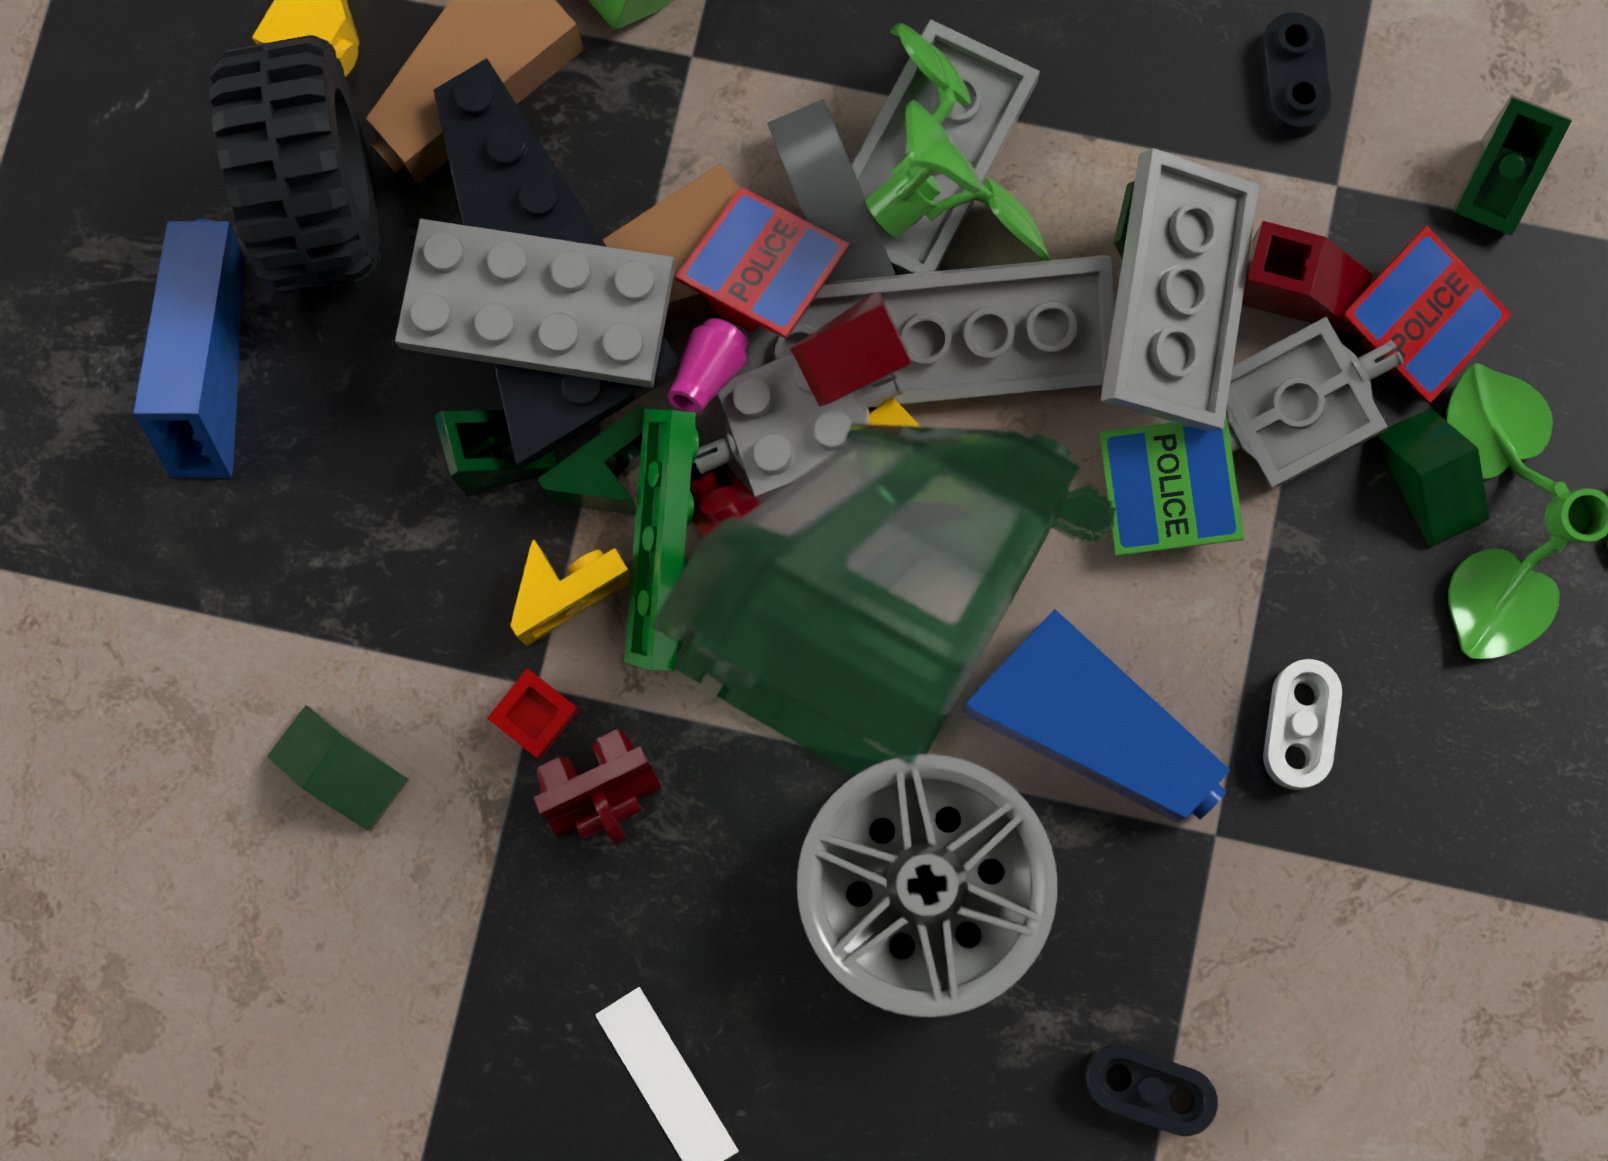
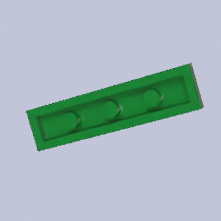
M644 409L624 663L650 671H675L676 654L679 653L683 644V626L679 615L681 591L685 588L689 575L688 561L684 554L686 529L692 520L694 512V501L690 492L692 462L695 460L699 449V435L695 428L696 412Z

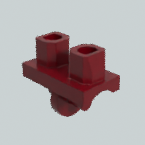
M620 729L597 738L592 748L600 766L578 776L569 757H558L537 768L541 794L533 798L539 813L543 818H546L557 838L577 828L583 839L606 829L613 844L617 845L627 840L621 821L642 812L638 799L662 788L642 748H635Z

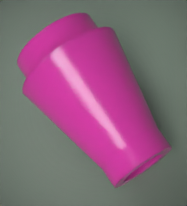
M712 318L706 320L702 326L692 329L675 382L667 394L670 403L679 411L696 412V416H699L706 405L747 364L746 352L749 348V343L745 335L737 327L724 320Z

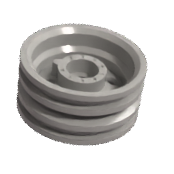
M927 754L903 756L884 761L857 774L842 785L821 808L809 829L800 855L797 875L798 904L805 931L817 956L829 972L852 993L875 1006L898 1014L919 1017L947 1016L971 1010L998 997L1015 984L1033 964L1044 946L1055 915L1057 902L1056 863L1048 836L1038 816L1028 802L1002 778L979 765L955 757ZM947 806L955 808L961 817L958 829L950 833L942 832L935 823L937 812ZM878 818H887L895 826V835L886 844L876 843L869 834L870 825ZM988 858L999 860L1004 868L1003 878L993 885L982 882L978 876L980 863ZM922 865H929L932 874L937 876L943 875L945 879L944 889H935L937 899L930 902H923L918 892H908L907 880L909 878H917L915 868ZM864 881L871 887L872 898L867 905L856 907L848 902L846 891L851 883ZM963 922H973L981 930L980 942L973 948L962 947L955 939L956 928ZM898 933H907L914 939L915 950L907 959H897L889 950L891 938Z

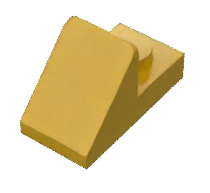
M535 540L532 541L510 625L516 636L525 646L530 645L630 584L631 574L615 548L606 554H603L600 549L585 554L569 566L568 570L571 575L560 581L542 549Z

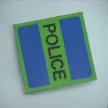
M1225 415L1224 429L1212 432L1175 422L1099 432L1116 557L1244 540L1227 415Z

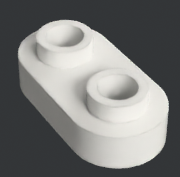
M1313 659L1296 661L1282 670L1273 684L1263 761L1269 776L1277 784L1288 789L1301 790L1318 784L1329 774L1333 765L1342 701V686L1335 671L1321 661ZM1297 684H1306L1311 687L1314 692L1312 705L1305 706L1296 700L1294 689ZM1289 746H1296L1304 752L1306 762L1302 769H1294L1286 762L1285 753Z

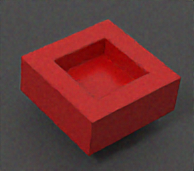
M527 668L487 719L537 759L541 760L576 717L580 709Z

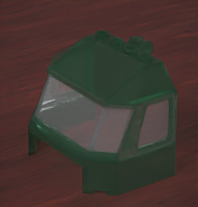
M852 424L846 434L845 446L740 520L729 517L701 539L651 627L679 641L686 628L694 631L693 637L675 666L676 670L698 683L702 682L706 674L723 685L717 694L718 698L852 775L856 776L874 765L895 758L912 766L917 755L929 752L1051 529L1073 540L1078 538L1080 544L1084 542L1087 546L1091 543L1096 545L1104 536L1109 535L1108 529L1110 527L1113 528L1116 508L1112 506L1113 501L1106 499L1107 496L1100 497L1099 492L1089 486L1069 491L1080 465L1069 460L1071 453L1065 446L1042 434L1034 433L1031 438H1028L1017 431Z

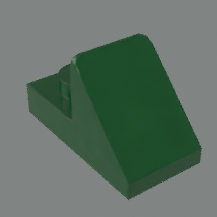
M1511 95L1481 140L1482 151L1454 205V213L1513 236L1572 119Z
M638 405L537 479L553 503L636 515L634 501L614 476V473L621 468L625 472H629L640 466L644 409L641 405Z

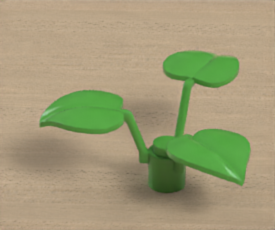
M903 23L896 24L889 33L900 37L912 61L937 85L940 105L933 116L915 100L910 101L906 105L908 153L903 161L892 169L894 175L865 200L869 211L890 235L898 238L924 215L933 222L947 210L970 201H980L989 206L1003 225L1038 255L1039 261L1051 260L1041 232L1028 210L1016 197L992 178H987L983 185H981L968 159L950 142L948 134L941 126L956 101L964 108L971 103L969 91L962 77L951 61L939 49L926 41L909 26ZM937 171L966 190L937 202L935 197L942 190L932 174Z
M1476 363L1469 366L1456 383L1449 399L1445 420L1478 447L1483 479L1498 476L1510 465L1517 476L1551 493L1553 497L1545 510V524L1552 537L1548 542L1530 553L1522 564L1514 554L1505 549H1486L1471 554L1462 561L1451 578L1448 590V604L1461 650L1469 658L1491 659L1522 649L1540 637L1550 626L1559 607V589L1550 577L1532 570L1540 561L1555 551L1563 550L1567 543L1592 542L1608 534V496L1599 490L1591 488L1569 491L1564 482H1555L1523 464L1521 460L1539 455L1547 446L1553 427L1551 410L1542 395L1531 385L1521 379L1496 372L1482 364Z

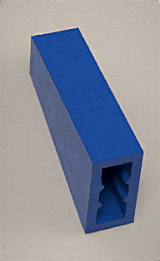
M197 219L194 221H167L133 414L170 478H232L245 257L229 221Z
M1056 609L1047 616L966 702L963 709L971 719L1176 823L1186 819L1191 813L1201 820L1226 793L1218 783L1228 774L1230 769Z

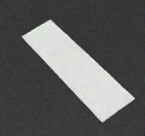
M640 987L595 1014L682 1161H724L739 1151Z

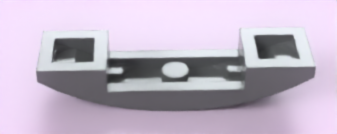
M824 99L767 122L806 221L850 243L849 249L829 276L830 281L895 275Z

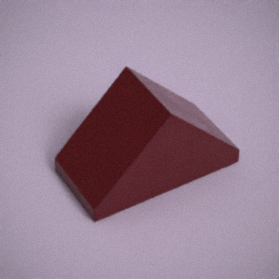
M880 292L869 295L790 348L819 407L836 401L911 364L907 347Z

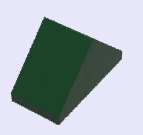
M1429 408L1388 427L1387 431L1373 438L1429 547L1435 546L1490 519L1478 447L1434 410Z
M504 410L441 411L435 415L450 476L466 496L545 474L557 465L553 450L522 470L518 468Z
M305 705L267 756L303 790L370 832L409 780L307 705Z

